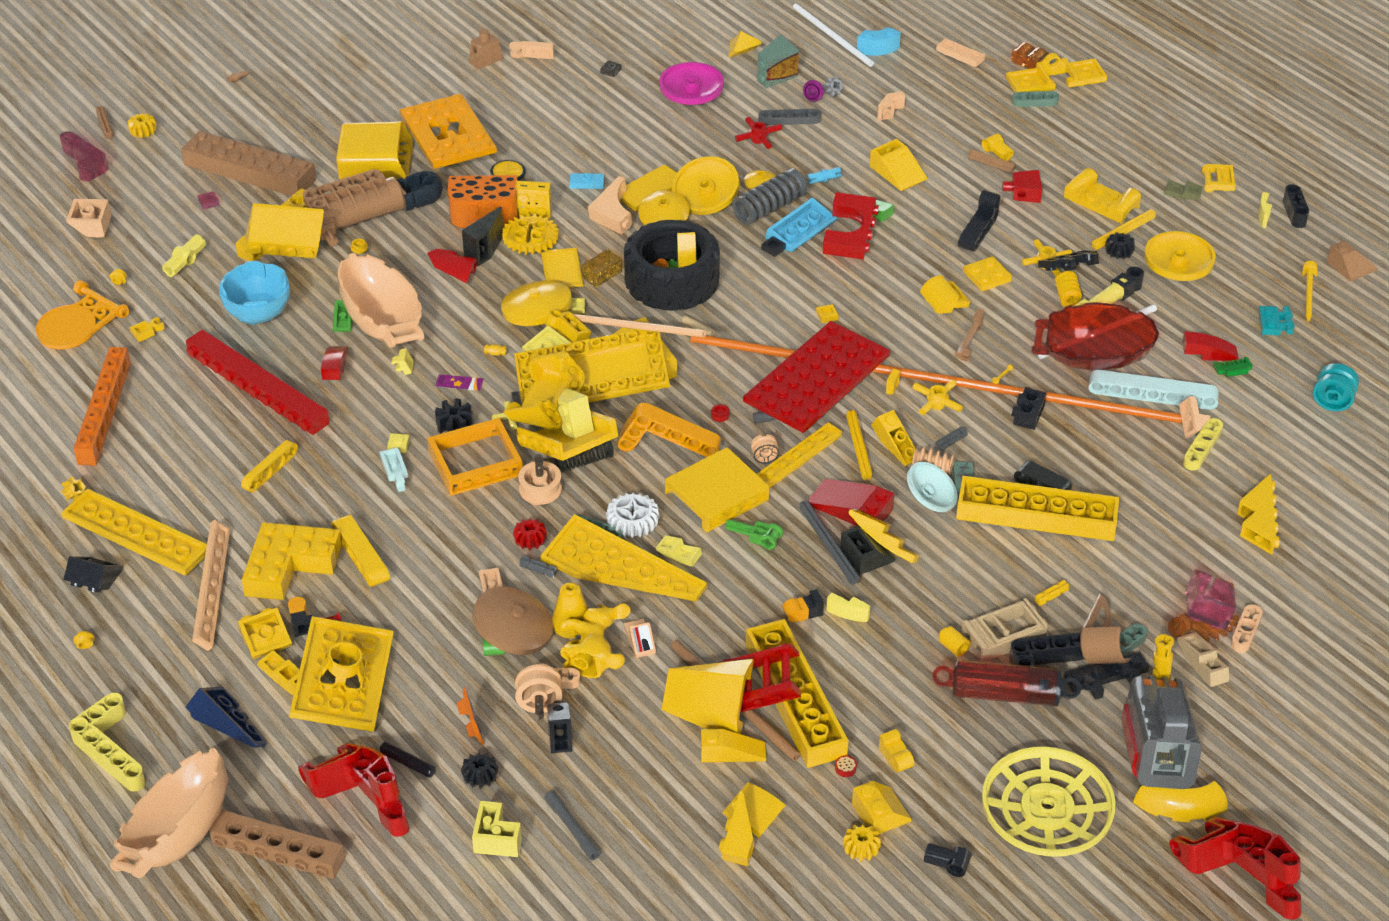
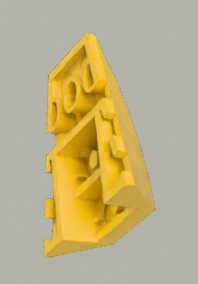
M754 659L669 668L661 710L705 729H725L741 734L743 722L739 720L745 681L751 679Z

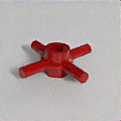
M747 117L745 122L750 127L749 132L735 135V141L739 142L751 138L753 143L763 144L766 149H770L772 144L766 137L769 133L782 130V126L777 124L766 127L763 122H754L751 117Z

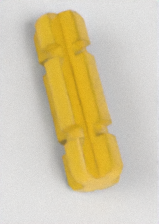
M1061 580L1044 590L1043 593H1038L1035 595V603L1038 606H1042L1061 595V593H1065L1069 590V583Z

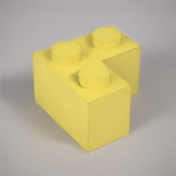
M480 801L472 835L474 853L518 857L522 840L521 823L503 821L502 803Z

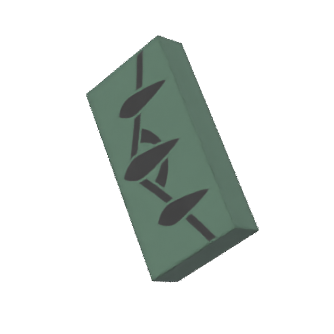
M954 462V485L959 494L962 476L974 477L972 462Z

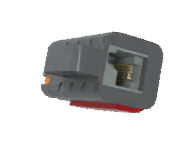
M1142 675L1134 677L1130 682L1128 701L1124 704L1121 718L1132 773L1138 778L1139 783L1146 787L1188 789L1194 785L1201 755V744L1186 686L1178 678L1169 681L1167 677H1162L1161 680H1156L1155 676H1149L1148 679H1143Z

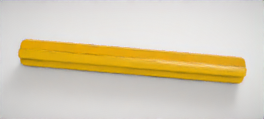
M1152 209L1147 210L1093 240L1091 247L1095 250L1105 246V242L1110 234L1115 235L1116 232L1127 234L1154 219L1156 212Z
M848 410L846 418L860 472L864 480H870L873 473L857 413L855 410Z

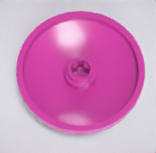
M684 62L667 68L660 76L659 86L661 93L669 100L680 104L696 105L707 103L717 98L723 91L724 78L721 72L713 66L699 62Z

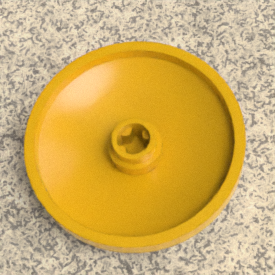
M713 156L701 157L688 162L677 172L672 183V191L682 195L687 200L690 213L695 215H709L723 210L732 203L740 187L735 167L727 160Z
M1169 231L1157 234L1147 242L1144 259L1148 267L1160 276L1178 281H1191L1205 277L1213 270L1216 254L1213 247L1205 239L1188 232Z
M542 280L530 282L509 292L502 300L501 310L503 317L512 324L519 326L545 324L550 310L555 309L561 313L567 312L572 305V295L569 287L558 281Z

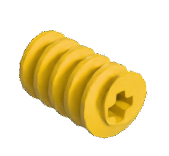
M1064 271L1058 274L1054 280L1061 305L1064 308L1070 309L1082 299L1077 275L1073 271Z

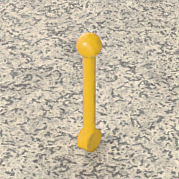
M1007 365L1006 369L999 376L992 378V383H999L1000 379L1007 372L1014 369L1013 365Z

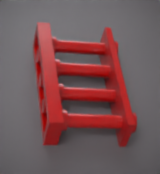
M784 643L774 648L721 661L754 659L753 668L762 666L763 687L752 690L751 674V679L745 681L740 713L801 697V690L790 681V659L800 656V653L791 643ZM781 661L782 682L771 686V664Z

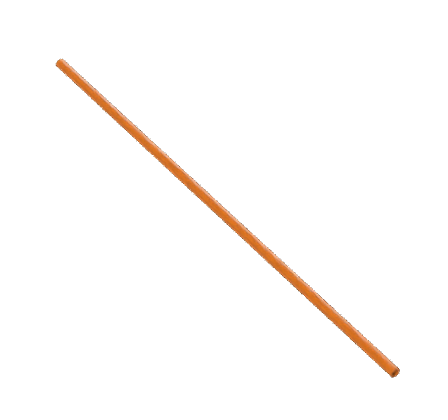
M691 336L690 342L784 358H788L796 351L712 336ZM882 364L872 371L874 373L890 375L893 369L900 370V377L940 384H947L953 379L958 387L1012 396L1022 394L1025 389ZM1046 392V401L1182 424L1181 414Z

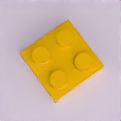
M994 256L963 266V272L981 291L1012 281V275Z

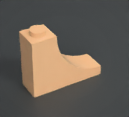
M618 176L588 206L591 220L621 235L632 225L631 213L620 204V200L627 190L625 178Z

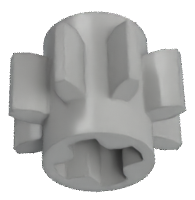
M837 76L832 79L830 77L827 78V83L823 84L824 93L830 94V97L840 95L839 90L844 89L842 87V80H838Z

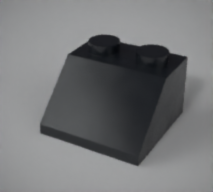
M69 556L63 580L70 581L71 586L82 588L84 585L88 587L89 591L100 593V590H109L123 571L124 566L89 556Z

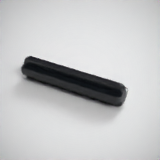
M387 741L380 745V753L428 778H432L435 774V766Z

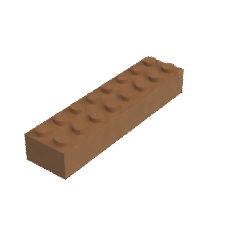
M198 131L181 148L183 162L186 166L292 196L301 188L307 190L316 180L314 163L203 131Z

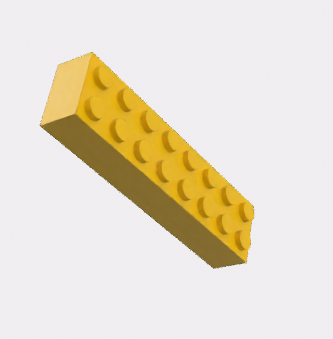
M962 476L956 519L1114 541L1119 497Z
M782 619L746 629V648L749 654L774 648L784 643H791L800 653L799 657L790 659V681L801 690V697L775 705L806 767H814L837 760L841 756H847L848 739L786 620ZM781 661L771 664V686L782 682ZM762 666L757 667V670L763 680Z

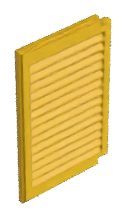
M577 248L547 250L541 253L545 280L558 281L569 288L584 286Z

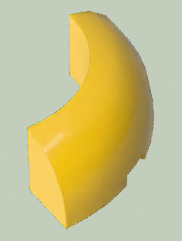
M1215 781L1203 787L1190 789L1146 787L1142 785L1133 803L1157 817L1159 814L1172 818V821L1190 822V820L1202 818L1205 821L1223 814L1228 809L1226 795Z

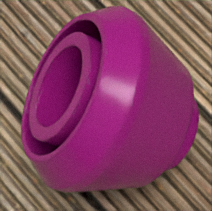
M810 80L804 84L803 94L807 100L817 102L823 97L824 87L820 82Z

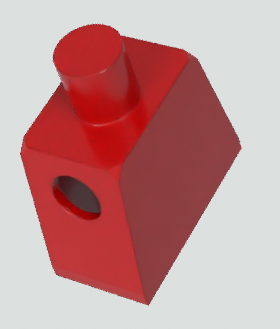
M1039 170L1012 173L1011 181L1002 182V191H1012L1013 200L1041 203L1042 184Z

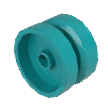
M1339 363L1324 366L1319 371L1314 386V400L1326 410L1343 411L1348 409L1354 402L1360 381L1357 373L1347 365Z

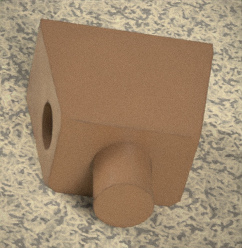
M481 29L479 31L480 36L471 40L469 63L477 69L503 59L499 40L489 33L487 29Z

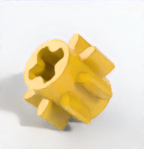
M72 476L67 481L61 483L63 486L61 493L66 497L65 500L72 498L74 501L83 493L86 485L83 484L81 478L74 480Z

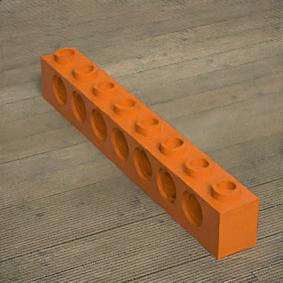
M109 347L73 448L77 465L97 466L131 366L128 348Z

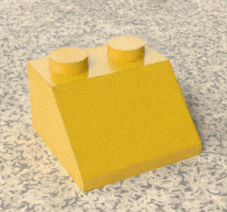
M870 781L853 788L852 806L866 828L872 826L873 831H878V834L911 822V817L891 787Z

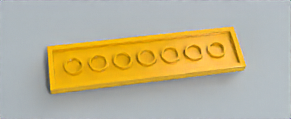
M86 489L61 512L64 519L184 576L199 564L206 555V543L90 489Z

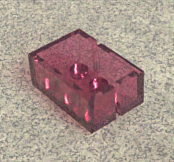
M1195 569L1185 589L1187 615L1195 621L1206 622L1213 628L1226 630L1236 611L1233 583L1216 577L1208 594L1205 595L1204 593L1212 579V575Z

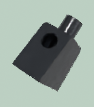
M559 701L548 704L547 718L551 753L572 752L569 705L566 702L561 703ZM557 729H562V730H564V735H562V736H557V735H556V734H557V731H556V730H557Z

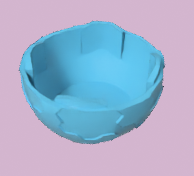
M249 261L243 265L236 266V268L225 274L220 282L219 295L223 306L233 317H236L243 323L255 325L271 321L284 310L290 297V286L285 270L279 266L259 261Z

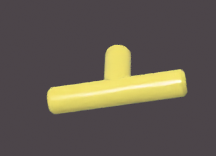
M510 401L504 402L505 409L507 405L511 403ZM504 413L492 415V419L508 420L510 429L516 430V421H511Z

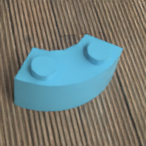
M888 27L879 31L864 30L857 37V49L864 55L870 56L892 53L900 48L901 32Z

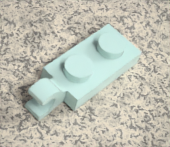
M398 447L380 451V458L389 482L395 480L398 492L405 491L404 478H407L408 474Z

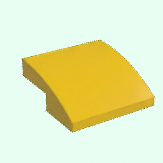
M747 782L741 791L744 793L751 831L759 838L786 805L762 788ZM733 800L722 812L727 818H732L734 812L731 810Z

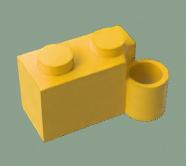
M555 309L549 311L545 325L556 330V332L570 342L590 338L591 331L570 311L562 313Z

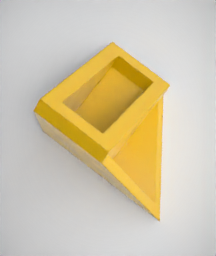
M740 31L730 41L728 56L731 58L754 50L762 43L760 40Z

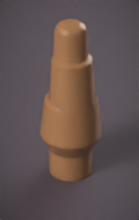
M249 72L232 73L227 77V81L229 83L236 82L248 75Z

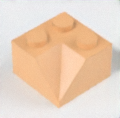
M74 199L66 221L87 237H105L112 216L108 199Z

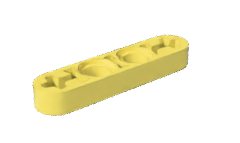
M1211 418L1202 427L1185 454L1183 465L1186 469L1197 470L1200 468L1222 433L1223 422L1221 420ZM1202 437H1209L1211 440H1205ZM1195 448H1202L1204 451H1197Z

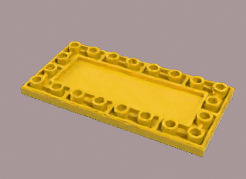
M638 329L514 353L521 405L535 382L529 373V366L533 358L565 351L584 372L585 381L579 393L587 396L588 403L670 387L660 332Z

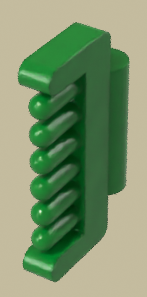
M1244 357V360H1231V363L1230 361H1223L1222 363L1213 362V368L1218 375L1225 374L1226 377L1248 374V371L1252 370L1253 366L1248 357Z

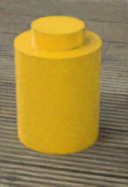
M952 626L943 628L939 633V643L956 657L963 656L969 650L971 642Z

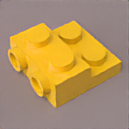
M267 608L262 610L260 614L254 616L246 615L238 621V629L252 660L266 656L272 650L277 652L292 646L278 608Z

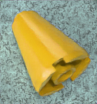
M566 583L561 586L552 615L555 633L569 639H573L576 635L580 634L573 629H568L565 632L562 631L561 623L567 619L583 621L584 612L588 609L579 585L575 583Z

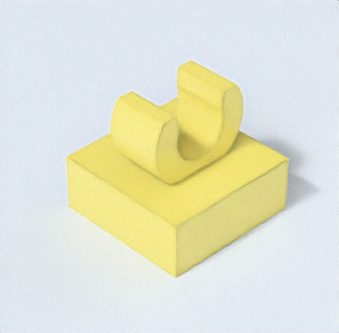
M407 348L399 350V356H394L391 363H398L395 368L396 371L403 370L405 375L411 374L414 360Z

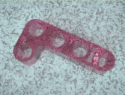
M71 131L60 134L63 152L78 161L77 169L80 180L91 181L108 171L104 152Z

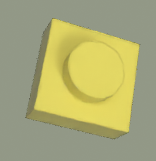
M390 433L387 450L398 447L400 453H407L410 441L409 434Z

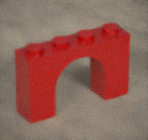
M835 193L832 216L853 219L862 226L852 232L826 230L823 240V254L864 260L865 253H869L870 243H868V240H872L873 236L871 228H874L876 223L874 215H878L879 210L875 197Z

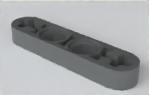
M819 109L762 110L758 114V122H763L765 125L817 124L821 122L822 112Z

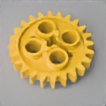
M527 214L526 217L520 215L519 219L514 217V221L509 220V224H505L502 233L504 245H507V248H512L513 252L518 250V254L523 251L525 255L528 252L534 255L536 251L541 254V250L547 251V247L553 248V244H556V240H558L557 224H554L553 220L549 221V217L543 219V215L536 217V214H533V216Z

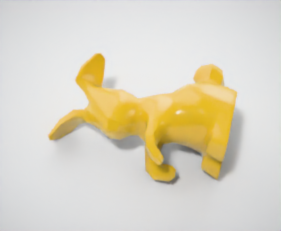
M620 603L614 608H607L605 605L598 604V608H589L584 612L583 621L577 619L563 621L561 623L562 631L565 632L568 629H573L581 635L580 640L569 641L561 648V656L566 659L563 663V668H575L580 672V676L587 678L601 677L608 668L615 670L621 668L625 663V657L621 653L614 654L611 652V646L605 639L604 632L615 619H625L630 614L631 608L627 604Z

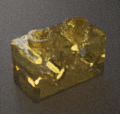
M609 249L582 264V278L596 288L622 272V258Z

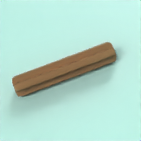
M97 106L96 113L106 138H112L114 134L105 108Z
M973 149L969 152L968 158L1009 173H1013L1015 170L1014 163Z

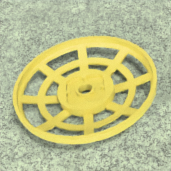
M1031 747L1010 753L991 768L983 784V810L993 829L1012 845L1037 855L1052 857L1068 856L1091 848L1099 843L1112 826L1115 815L1116 801L1114 792L1104 774L1093 763L1082 756L1059 748ZM1040 758L1041 769L1027 771L1018 776L1008 767L1021 760ZM1049 758L1066 761L1081 768L1083 771L1074 779L1065 773L1050 770ZM1002 772L1010 782L1005 787L1001 800L989 797L991 785L997 775ZM1090 776L1101 787L1107 802L1093 804L1089 792L1082 785ZM1041 777V783L1029 788L1023 783L1027 779ZM1050 777L1060 779L1069 785L1064 789L1058 785L1051 784ZM1015 787L1023 794L1021 803L1008 802L1009 795ZM1077 790L1082 795L1086 805H1074L1071 795ZM1049 804L1053 808L1045 809L1042 807V805ZM989 805L1002 809L1004 818L1012 829L1005 832L996 823L990 813ZM1009 810L1021 812L1025 821L1017 825L1012 819ZM1108 810L1106 823L1100 834L1095 836L1087 832L1092 823L1094 812ZM1087 813L1086 820L1081 827L1070 822L1073 814ZM1032 826L1044 830L1045 838L1027 833L1026 830ZM1064 827L1073 833L1066 837L1054 839L1053 830H1059ZM1021 835L1031 841L1046 844V849L1027 845L1016 840L1014 837ZM1078 837L1088 841L1083 845L1069 849L1056 850L1055 844L1067 843Z

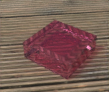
M214 191L197 196L203 210L219 206V200Z

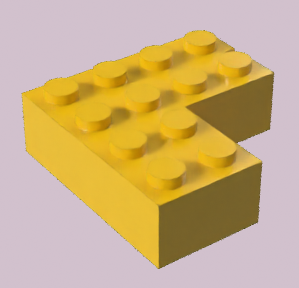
M262 522L241 579L244 596L284 600L294 571L333 575L342 549L340 529Z

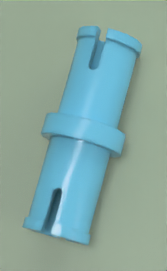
M840 167L829 170L822 169L820 172L807 174V178H809L807 182L811 185L821 181L828 182L830 179L842 177V173H839L841 169Z

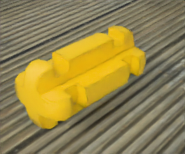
M486 344L484 347L486 355L490 353V355L500 356L502 354V356H505L507 352L506 346H489V344Z

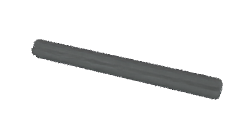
M809 501L800 502L799 509L848 581L853 585L859 583L860 575Z

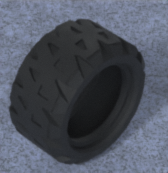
M660 220L640 227L638 231H634L627 239V243L624 246V281L630 295L635 300L643 302V305L665 311L686 310L706 302L719 286L720 248L714 235L710 234L706 228L689 221ZM695 232V263L680 268H663L652 265L658 259H665L667 262L670 259H674L677 262V233Z

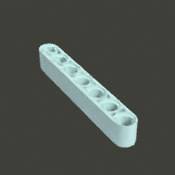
M1105 370L1092 371L1089 379V390L1093 394L1178 406L1182 401L1192 396L1196 397L1198 408L1212 410L1218 405L1219 390L1214 385Z

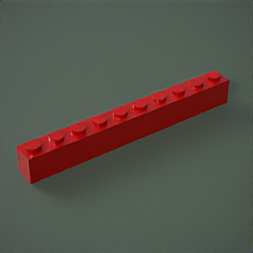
M201 330L186 340V351L190 357H194L202 365H206L216 374L218 373L223 376L228 382H232L239 389L249 393L251 397L258 399L265 406L275 410L277 414H281L291 423L298 425L303 431L314 435L329 424L327 409L206 331Z

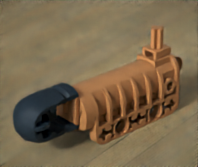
M374 169L308 189L303 192V201L307 208L324 209L320 240L326 239L327 243L334 247L339 242L335 235L337 229L383 216L390 212H396L403 208L409 211L414 209V207L419 208L432 204L441 197L443 186L440 178L430 171L417 172L406 176L405 179H395L394 177L386 179L381 171Z

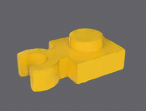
M156 317L149 323L145 320L129 327L134 338L140 342L154 336L155 331H162L165 327L163 322L160 323L159 317Z

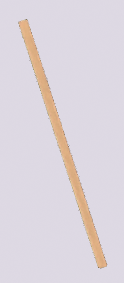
M573 314L584 323L696 337L706 336V331L700 329Z

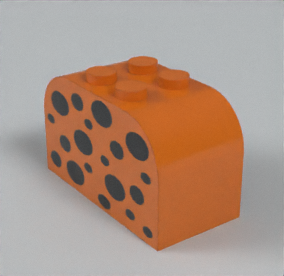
M517 175L449 176L448 202L451 223L459 228H466L498 207H502L503 228L505 224H509V220L514 221V217L518 218Z

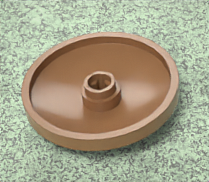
M511 587L488 589L478 597L473 608V622L479 634L492 646L504 652L515 655L533 654L542 650L552 636L553 623L549 612L539 600L522 590Z

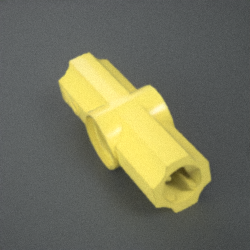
M196 234L183 246H176L172 257L162 266L167 276L173 277L185 265H192L196 259V254L206 246L205 240Z

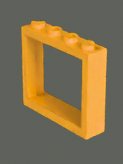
M500 418L427 438L428 451L450 496L518 477L520 470L523 468L522 460ZM495 435L499 436L510 457L509 460L451 475L440 451Z

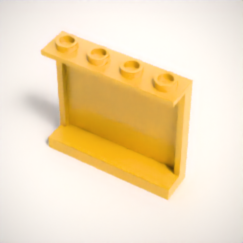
M590 411L594 431L576 439L565 435L562 425L557 429L543 428L536 432L520 427L516 428L518 433L517 440L520 446L562 461L618 437V431L614 418Z
M728 447L665 479V493L668 494L673 491L702 519V529L706 533L726 523L728 519L732 520L769 500V485Z

